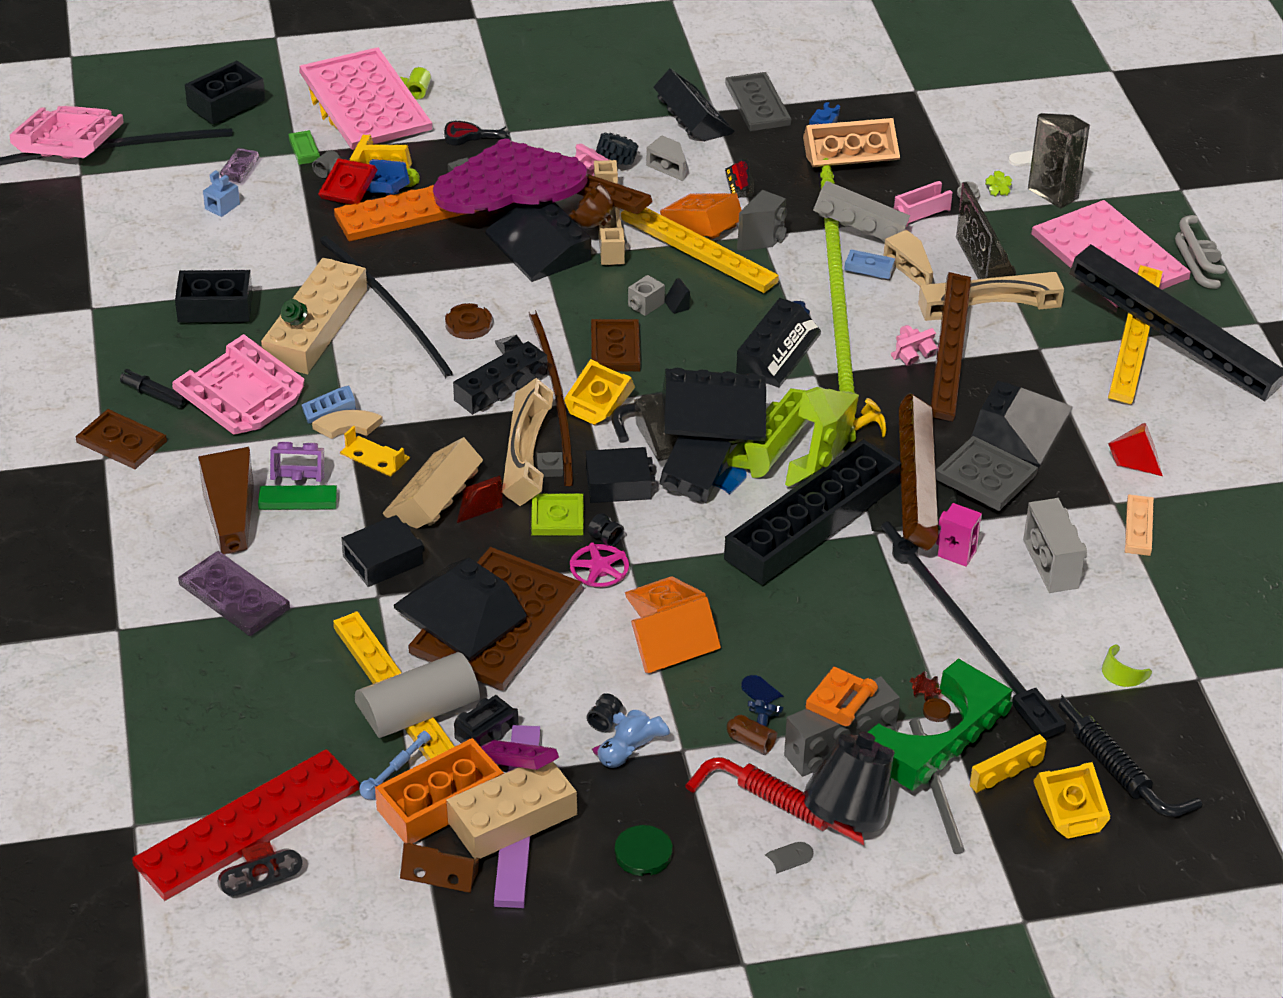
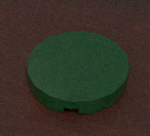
M648 825L630 827L623 831L616 839V861L624 871L633 875L643 876V873L658 874L666 869L671 862L673 845L669 836L661 829Z

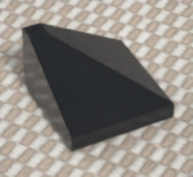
M517 334L495 340V344L502 354L523 344Z

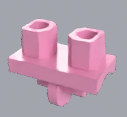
M581 143L576 144L575 157L586 166L587 174L594 176V161L609 159L598 154L592 148H588Z
M909 325L902 326L900 328V335L896 336V351H893L891 356L894 360L901 358L906 366L914 364L918 360L919 355L916 351L920 350L925 358L934 356L937 351V346L933 341L936 332L933 328L919 332L917 328L912 329Z

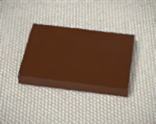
M591 319L592 360L616 372H640L639 319Z
M109 409L104 411L75 436L76 443L135 470L167 442L165 434Z

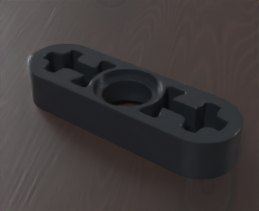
M285 848L229 867L219 874L217 880L218 887L229 896H237L296 875L302 868V857L298 852ZM285 855L295 859V862L291 863V869L289 870L284 866L275 868L278 872L275 875L274 867L270 862L271 859H273L275 864L284 862ZM257 864H265L268 869V874L263 880H255L253 878L252 870ZM246 869L245 873L250 881L249 885H247L245 880H241L235 883L236 888L233 890L231 887L225 886V882L229 881L228 876L230 874L235 878L245 876L242 870Z

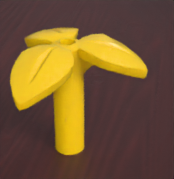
M867 398L865 400L867 404L861 411L863 416L854 420L855 431L875 421L881 428L882 437H885V418L880 413L881 410L873 400Z

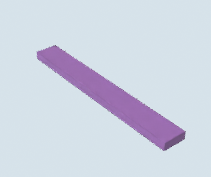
M512 725L511 742L539 746L540 726ZM508 766V772L518 767ZM531 836L499 850L494 907L524 908Z

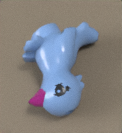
M631 710L626 717L623 713L619 712L613 716V723L618 724L615 726V736L607 739L601 745L592 748V751L598 756L604 766L609 768L619 767L627 761L635 748L648 743L654 737L669 735L670 729L661 716L650 719L649 716L640 710Z

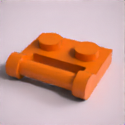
M833 667L806 700V709L843 726H849L855 719V713L866 699L876 693L878 685L872 679L866 678L863 680L837 667ZM853 691L858 692L846 708L839 709Z

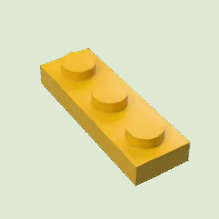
M1039 734L973 766L970 787L977 793L995 786L998 782L1008 777L1016 776L1020 771L1030 766L1038 765L1044 760L1047 741Z

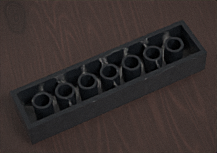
M862 439L831 461L829 466L818 470L726 535L724 560L761 585L765 584L898 487L902 463Z

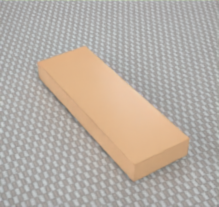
M1128 494L1124 553L1151 556L1154 497Z

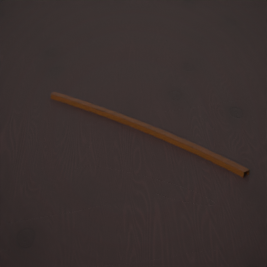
M535 310V314H530L529 312V318L534 327L541 350L547 354V369L554 392L561 432L564 486H572L571 448L563 394L551 349Z

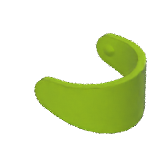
M1115 644L1109 648L1102 664V673L1109 682L1122 687H1133L1149 679L1152 674L1151 669L1139 670L1130 668L1120 663L1114 657L1119 652L1120 646Z

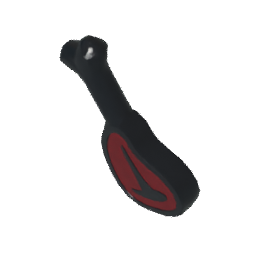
M450 121L445 125L444 129L446 143L454 146L481 138L510 139V134H508L509 129L506 126L498 130H486L466 121Z

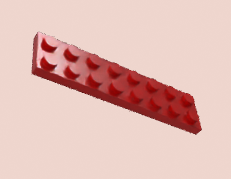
M325 749L132 858L133 866L159 896L166 901L358 791L359 782Z

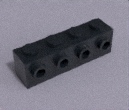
M529 341L453 381L454 401L472 415L485 409L518 389L523 388L535 378L538 379L546 375L547 354Z

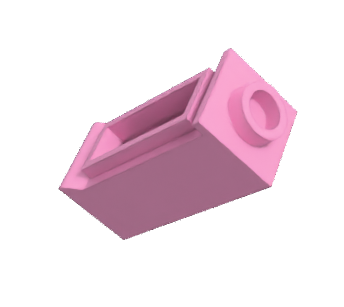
M937 181L895 196L893 209L910 215L908 223L943 210L950 211L953 192L949 190L941 194L942 183Z

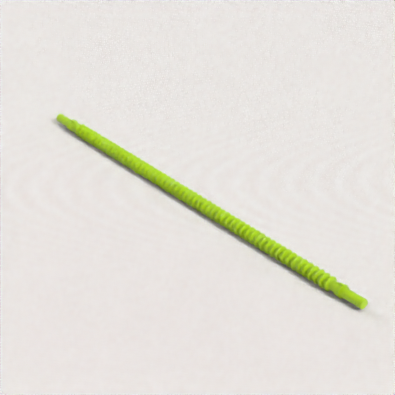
M822 166V173H820L822 178L821 189L826 181L835 184L831 166ZM824 217L839 390L854 393L839 225L837 220ZM854 425L849 434L848 442H854L856 440V431Z

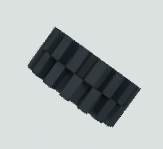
M605 132L600 135L596 152L609 160H616L618 164L632 165L639 145L625 136L621 137L619 134L614 135L613 133L608 134Z

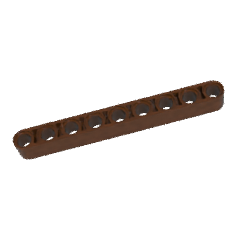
M910 393L905 396L899 406L903 537L921 549L928 551L934 546L938 538L932 406Z

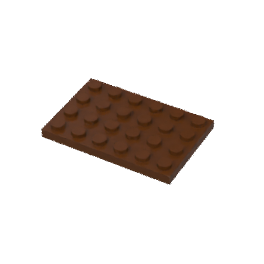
M489 547L477 563L508 583L527 614V619L474 659L468 660L477 681L503 691L580 593L582 582ZM423 628L408 645L410 654L430 662L457 653Z

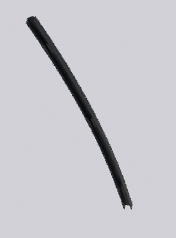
M233 129L184 131L105 140L95 150L165 141L232 136ZM19 153L0 157V166L45 157L36 153Z
M323 236L320 238L321 243L344 263L362 267L329 237ZM366 271L367 284L408 327L446 378V374L449 373L452 376V371L415 321L388 291Z

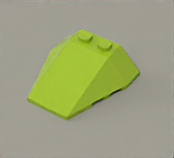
M815 387L802 392L798 416L815 424L809 454L789 462L786 486L790 487L804 481L821 468L829 466L831 461L846 446L849 441V434L853 428L858 394L824 389L822 387Z

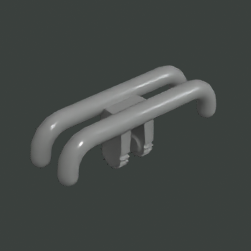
M1196 215L1185 216L1179 223L1181 231L1177 233L1175 242L1197 283L1209 289H1218L1221 286L1220 281L1206 278L1202 274L1198 263L1207 272L1223 274L1225 272L1223 265L1212 264V262L1221 260L1222 254L1217 249L1214 241L1196 239L1189 225L1196 224L1198 217Z

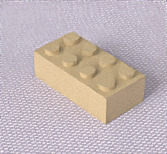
M554 762L537 770L518 767L446 799L448 823L474 859H481L577 815V791Z

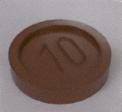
M933 698L927 700L923 705V715L930 721L943 722L950 716L951 707L945 700Z

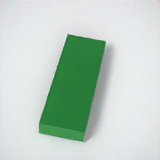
M337 485L260 486L258 507L259 510L336 509Z

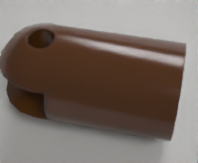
M737 715L727 723V732L732 739L765 755L772 750L776 742V731L744 715Z

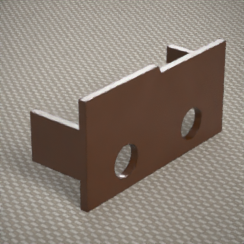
M403 843L400 879L471 893L472 882L478 874L479 858L471 859L441 853L435 848ZM415 868H422L425 875L423 877L416 876L414 873ZM450 874H455L458 877L459 882L457 884L449 882L448 876Z

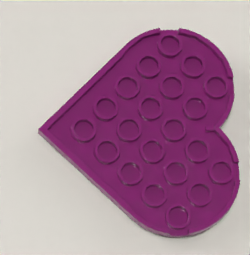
M501 139L497 144L484 149L477 156L469 158L464 164L456 166L449 173L438 177V181L433 187V194L436 204L442 209L465 214L486 209L488 211L496 210L512 202L520 204H539V201L547 202L550 200L556 202L575 195L585 187L588 181L587 169L577 157L561 155L559 152H550L543 148L528 146L525 143L513 142L510 139Z

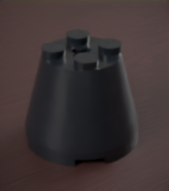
M859 732L858 736L841 734L807 782L804 790V804L813 814L832 825L836 820L843 824L854 826L853 830L855 832H875L882 829L889 811L892 765L895 752L891 748L876 742L875 737L870 733Z

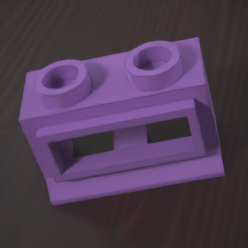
M278 442L277 446H273L270 449V480H275L280 476L292 477V480H302L304 477L316 478L317 482H321L324 479V448H318V443H303V447H293L292 442ZM281 454L318 455L317 466L280 464Z

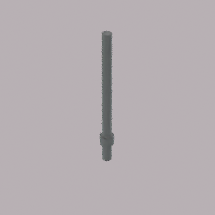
M918 718L910 720L909 725L913 735H927L924 733ZM936 771L929 779V783L953 853L961 854L964 852V846L938 771Z

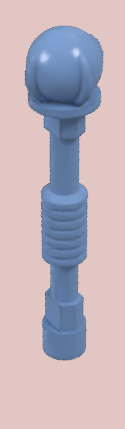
M422 731L417 736L418 739L407 750H402L389 763L390 766L376 779L369 778L364 780L360 784L361 796L369 800L376 799L375 787L380 785L394 771H398L422 744L425 745L431 739V736L426 731Z

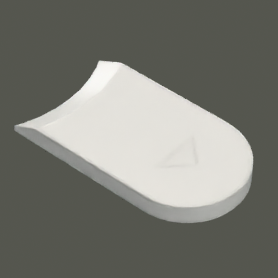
M1036 150L1017 152L1009 156V163L1018 167L1046 163L1040 158L1039 151Z

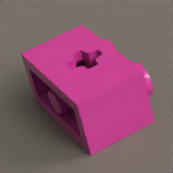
M955 503L950 506L947 512L943 511L938 523L941 526V531L936 541V545H939L938 557L967 567L977 551L982 513Z

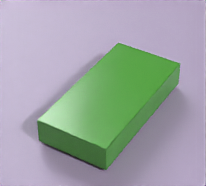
M310 130L288 134L289 142L298 165L313 163L320 157Z

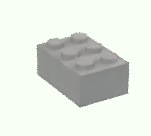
M1059 498L1029 502L1023 541L1048 592L1054 593L1079 589L1080 579L1084 576L1083 562L1084 558L1087 557V548L1084 543H1081L1075 525H1072L1069 519L1068 510L1063 508Z

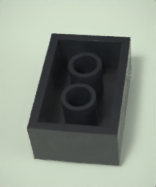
M238 60L184 84L187 106L211 124L219 123L265 100L263 78Z
M179 270L175 295L177 321L187 323L249 322L253 295L251 270Z

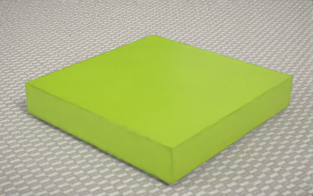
M537 494L532 498V535H583V494Z

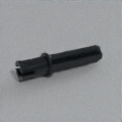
M125 369V373L122 372L120 382L137 389L138 393H146L177 408L185 407L187 399L178 392L150 380V377L147 375L141 376L130 369Z

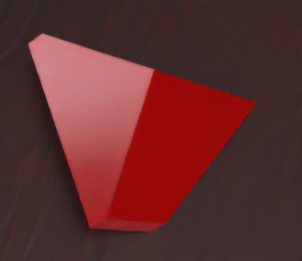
M1142 423L1108 443L1117 466L1163 476L1156 448L1146 423Z

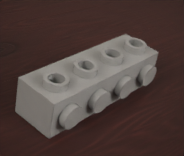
M828 181L825 182L813 209L822 217L835 219L846 227L859 229L863 234L873 235L880 238L883 242H885L886 238L904 231L910 218L908 214Z

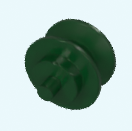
M296 299L287 300L281 308V318L291 325H300L307 317L306 305Z

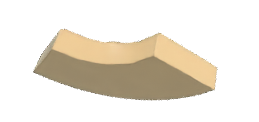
M343 410L318 418L312 422L313 430L331 439L345 434L352 426H355L356 433L367 436L383 423V416L364 410Z

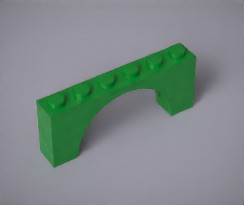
M958 658L943 670L939 692L950 699L958 708L963 719L959 725L944 733L921 736L897 732L878 723L867 733L872 734L876 742L891 748L895 752L891 778L914 791L919 785L926 784L937 770H942L952 757L959 756L965 746L970 742L974 743L985 729H991L998 718L1004 717L1009 713L1012 707L1010 700L1013 690Z

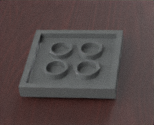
M972 436L935 470L936 480L1000 511L1036 476L1038 467Z

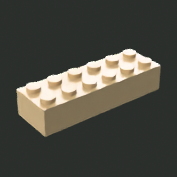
M322 258L293 297V299L306 305L308 313L305 321L300 325L294 326L289 322H285L280 315L262 339V348L293 371L308 374L366 293V268Z

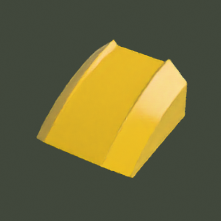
M590 359L566 395L564 402L571 415L595 425L613 414V411L628 398L635 385L630 376L620 374Z
M1093 762L1053 772H1041L1033 780L1051 823L1067 839L1100 832L1110 820V814Z

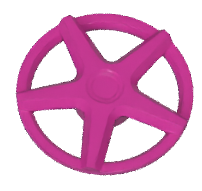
M592 542L589 546L581 548L572 556L570 570L573 576L585 585L607 587L620 582L626 576L629 570V562L624 551L613 546L594 544ZM599 550H607L615 554L602 557ZM590 551L591 560H577L582 554ZM622 559L624 563L623 573H620L610 565ZM575 567L589 568L590 573L587 580L582 579L576 573ZM607 574L616 578L610 582L594 583L597 577H603Z

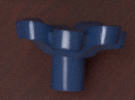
M762 700L748 701L749 711L758 715L757 723L766 727L769 717H779V714H782L784 707L772 704L765 705V702Z

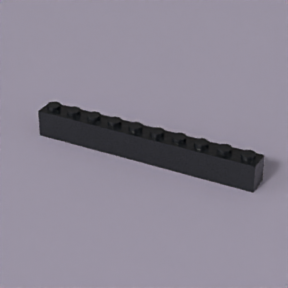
M1090 244L1075 256L1070 275L1264 402L1280 388L1283 382V368L1100 249Z

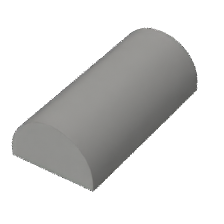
M460 652L358 689L355 692V703L378 738L480 700L475 674L466 657Z

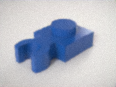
M826 102L823 110L817 109L811 117L809 125L836 123L840 112V105H837L835 108H829V102Z

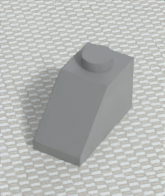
M661 135L647 147L646 166L678 180H685L686 161L680 143Z

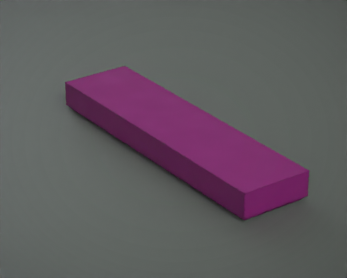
M493 740L481 746L495 764L537 770L559 759L557 749L499 740Z

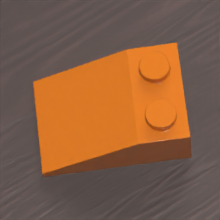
M693 193L661 209L660 214L701 236H708L709 239L719 237L722 231L736 227V223L739 222V212L742 209L737 193Z
M673 576L625 592L626 598L640 617L706 596L704 592Z

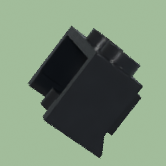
M494 695L490 699L483 698L478 702L476 708L468 713L462 712L457 716L454 722L455 739L463 743L473 738L480 747V738L486 734L492 740H499L502 736L501 724L506 722L511 729L512 725H519L518 709L512 708L498 695Z

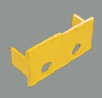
M352 426L344 434L345 448L340 451L341 455L390 477L410 459L409 456L404 454V448L396 451L387 446H380L363 437H356L355 426ZM355 452H362L363 455H362V456H355L354 453H355ZM386 463L387 466L379 467L378 464Z

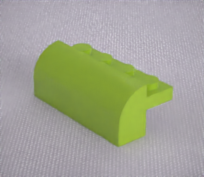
M790 388L780 402L772 401L766 409V440H740L728 456V466L750 469L752 478H759L767 474L809 421L798 416L802 392L807 390Z

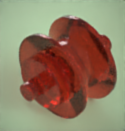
M923 671L921 675H917L916 678L910 679V683H913L912 689L914 690L913 695L915 697L922 693L924 694V700L927 701L930 698H934L936 694L940 695L942 692L939 689L938 676L929 679L927 678L926 671Z

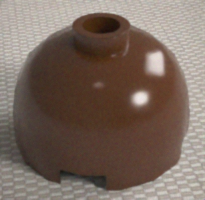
M598 183L596 188L593 187L580 200L579 208L576 211L573 209L569 214V217L581 227L589 229L595 228L599 224L605 226L612 218L610 215L613 209L612 196L601 183Z

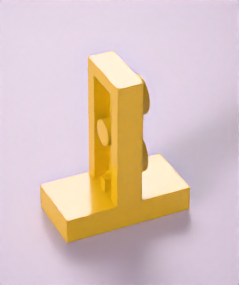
M362 135L350 158V161L369 164V161L372 159L405 162L407 169H410L412 165L408 145H373L371 135Z

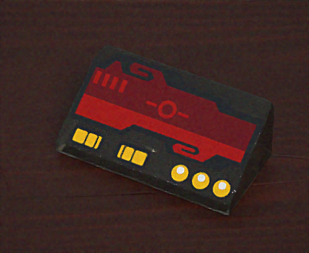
M744 158L725 169L730 193H737L738 198L754 196V180L748 158Z

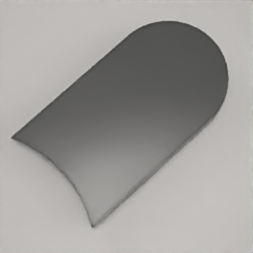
M795 842L772 850L765 854V856L772 861L777 874L810 862L813 858V849L805 842Z

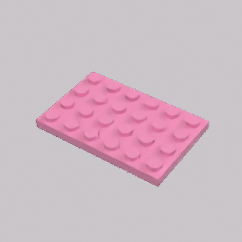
M379 47L299 66V73L352 150L356 148L362 135H371L373 144L432 130L431 120Z
M1105 200L1032 227V235L1070 268L1075 256L1092 244L1135 273L1138 272L1140 265L1163 271L1159 285L1161 290L1190 278L1191 271Z

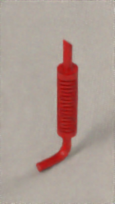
M714 757L701 764L685 785L690 792H695L712 771L718 769L727 771L738 777V786L752 792V794L776 805L778 808L800 818L821 831L831 827L864 845L862 833L855 832L853 826L836 820L832 825L822 820L804 804L805 794L803 791L796 789V787L787 784L751 763H748L743 768L729 759Z

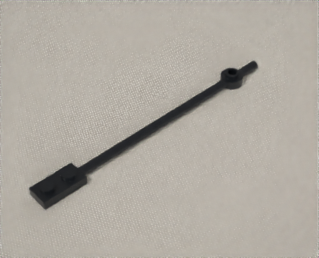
M889 521L884 522L881 528L893 542V557L898 561L909 562L1006 681L1016 694L1012 697V705L1037 735L1040 734L1044 739L1064 732L1066 723L1036 687L1030 690L1025 689L919 559V547L901 537Z

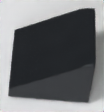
M680 278L675 280L664 299L665 304L674 314L689 310L690 290Z

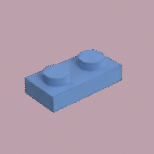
M851 249L845 261L844 270L890 279L896 258Z

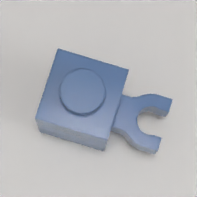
M215 170L210 174L212 185L203 190L204 206L206 210L223 217L240 205L239 190L237 185L229 182V176L224 175L220 178L219 171Z

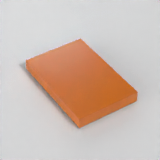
M706 596L631 620L645 673H651L721 648Z

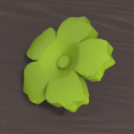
M999 170L994 171L993 175L985 179V185L990 186L988 189L990 195L995 197L1000 193L1001 196H1007L1010 193L1009 187L1011 186L1012 179L1010 176H1005V173Z

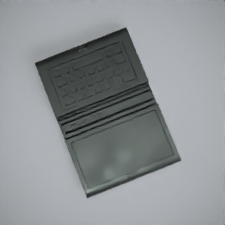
M936 482L938 523L943 511L947 512L953 503L959 505L956 489L942 482ZM901 484L868 508L872 531H883L881 526L886 521H889L896 530H903Z

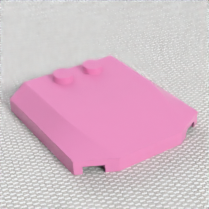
M58 106L57 110L46 111V107H43L10 134V143L21 152L41 154L44 157L58 155L65 159L73 157L85 158L123 124V115L119 114L114 117L111 111L107 109Z
M243 334L226 346L225 354L195 374L192 370H189L174 380L172 389L235 435L261 429L294 406L304 387V378Z

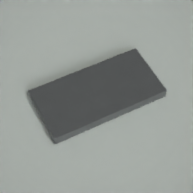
M766 72L726 77L725 84L749 131L791 125V117Z

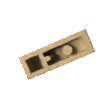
M904 230L885 239L883 256L896 258L895 267L919 286L932 284L933 270L922 242L908 230Z

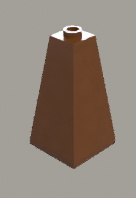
M243 447L198 456L203 497L221 555L247 550L254 494L250 448Z

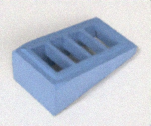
M348 385L302 404V410L309 424L333 412L356 410L355 398Z

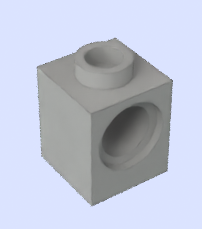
M649 275L628 287V306L644 316L664 304L665 285Z

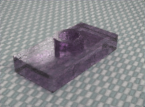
M237 148L220 171V178L227 175L229 176V181L241 183L259 159L258 152Z

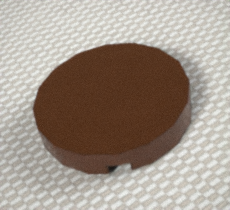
M463 303L451 308V312L445 315V327L449 334L456 338L476 339L487 334L492 328V314L485 307L483 309L479 308L478 304Z

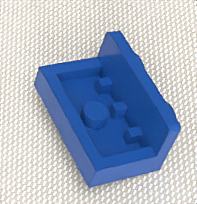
M377 159L369 161V164L375 165L377 168V172L366 190L369 193L384 192L386 195H393L410 183L405 162Z

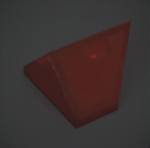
M501 476L468 486L462 490L463 498L457 523L502 507Z

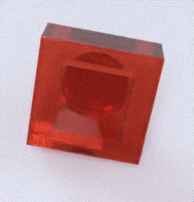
M270 841L241 849L244 862L274 852ZM273 859L270 860L274 870H276L275 868H278L279 864L273 863ZM257 864L252 870L253 877L268 873L265 864Z

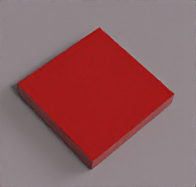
M338 158L318 195L321 199L358 205L374 178L377 168L375 165Z

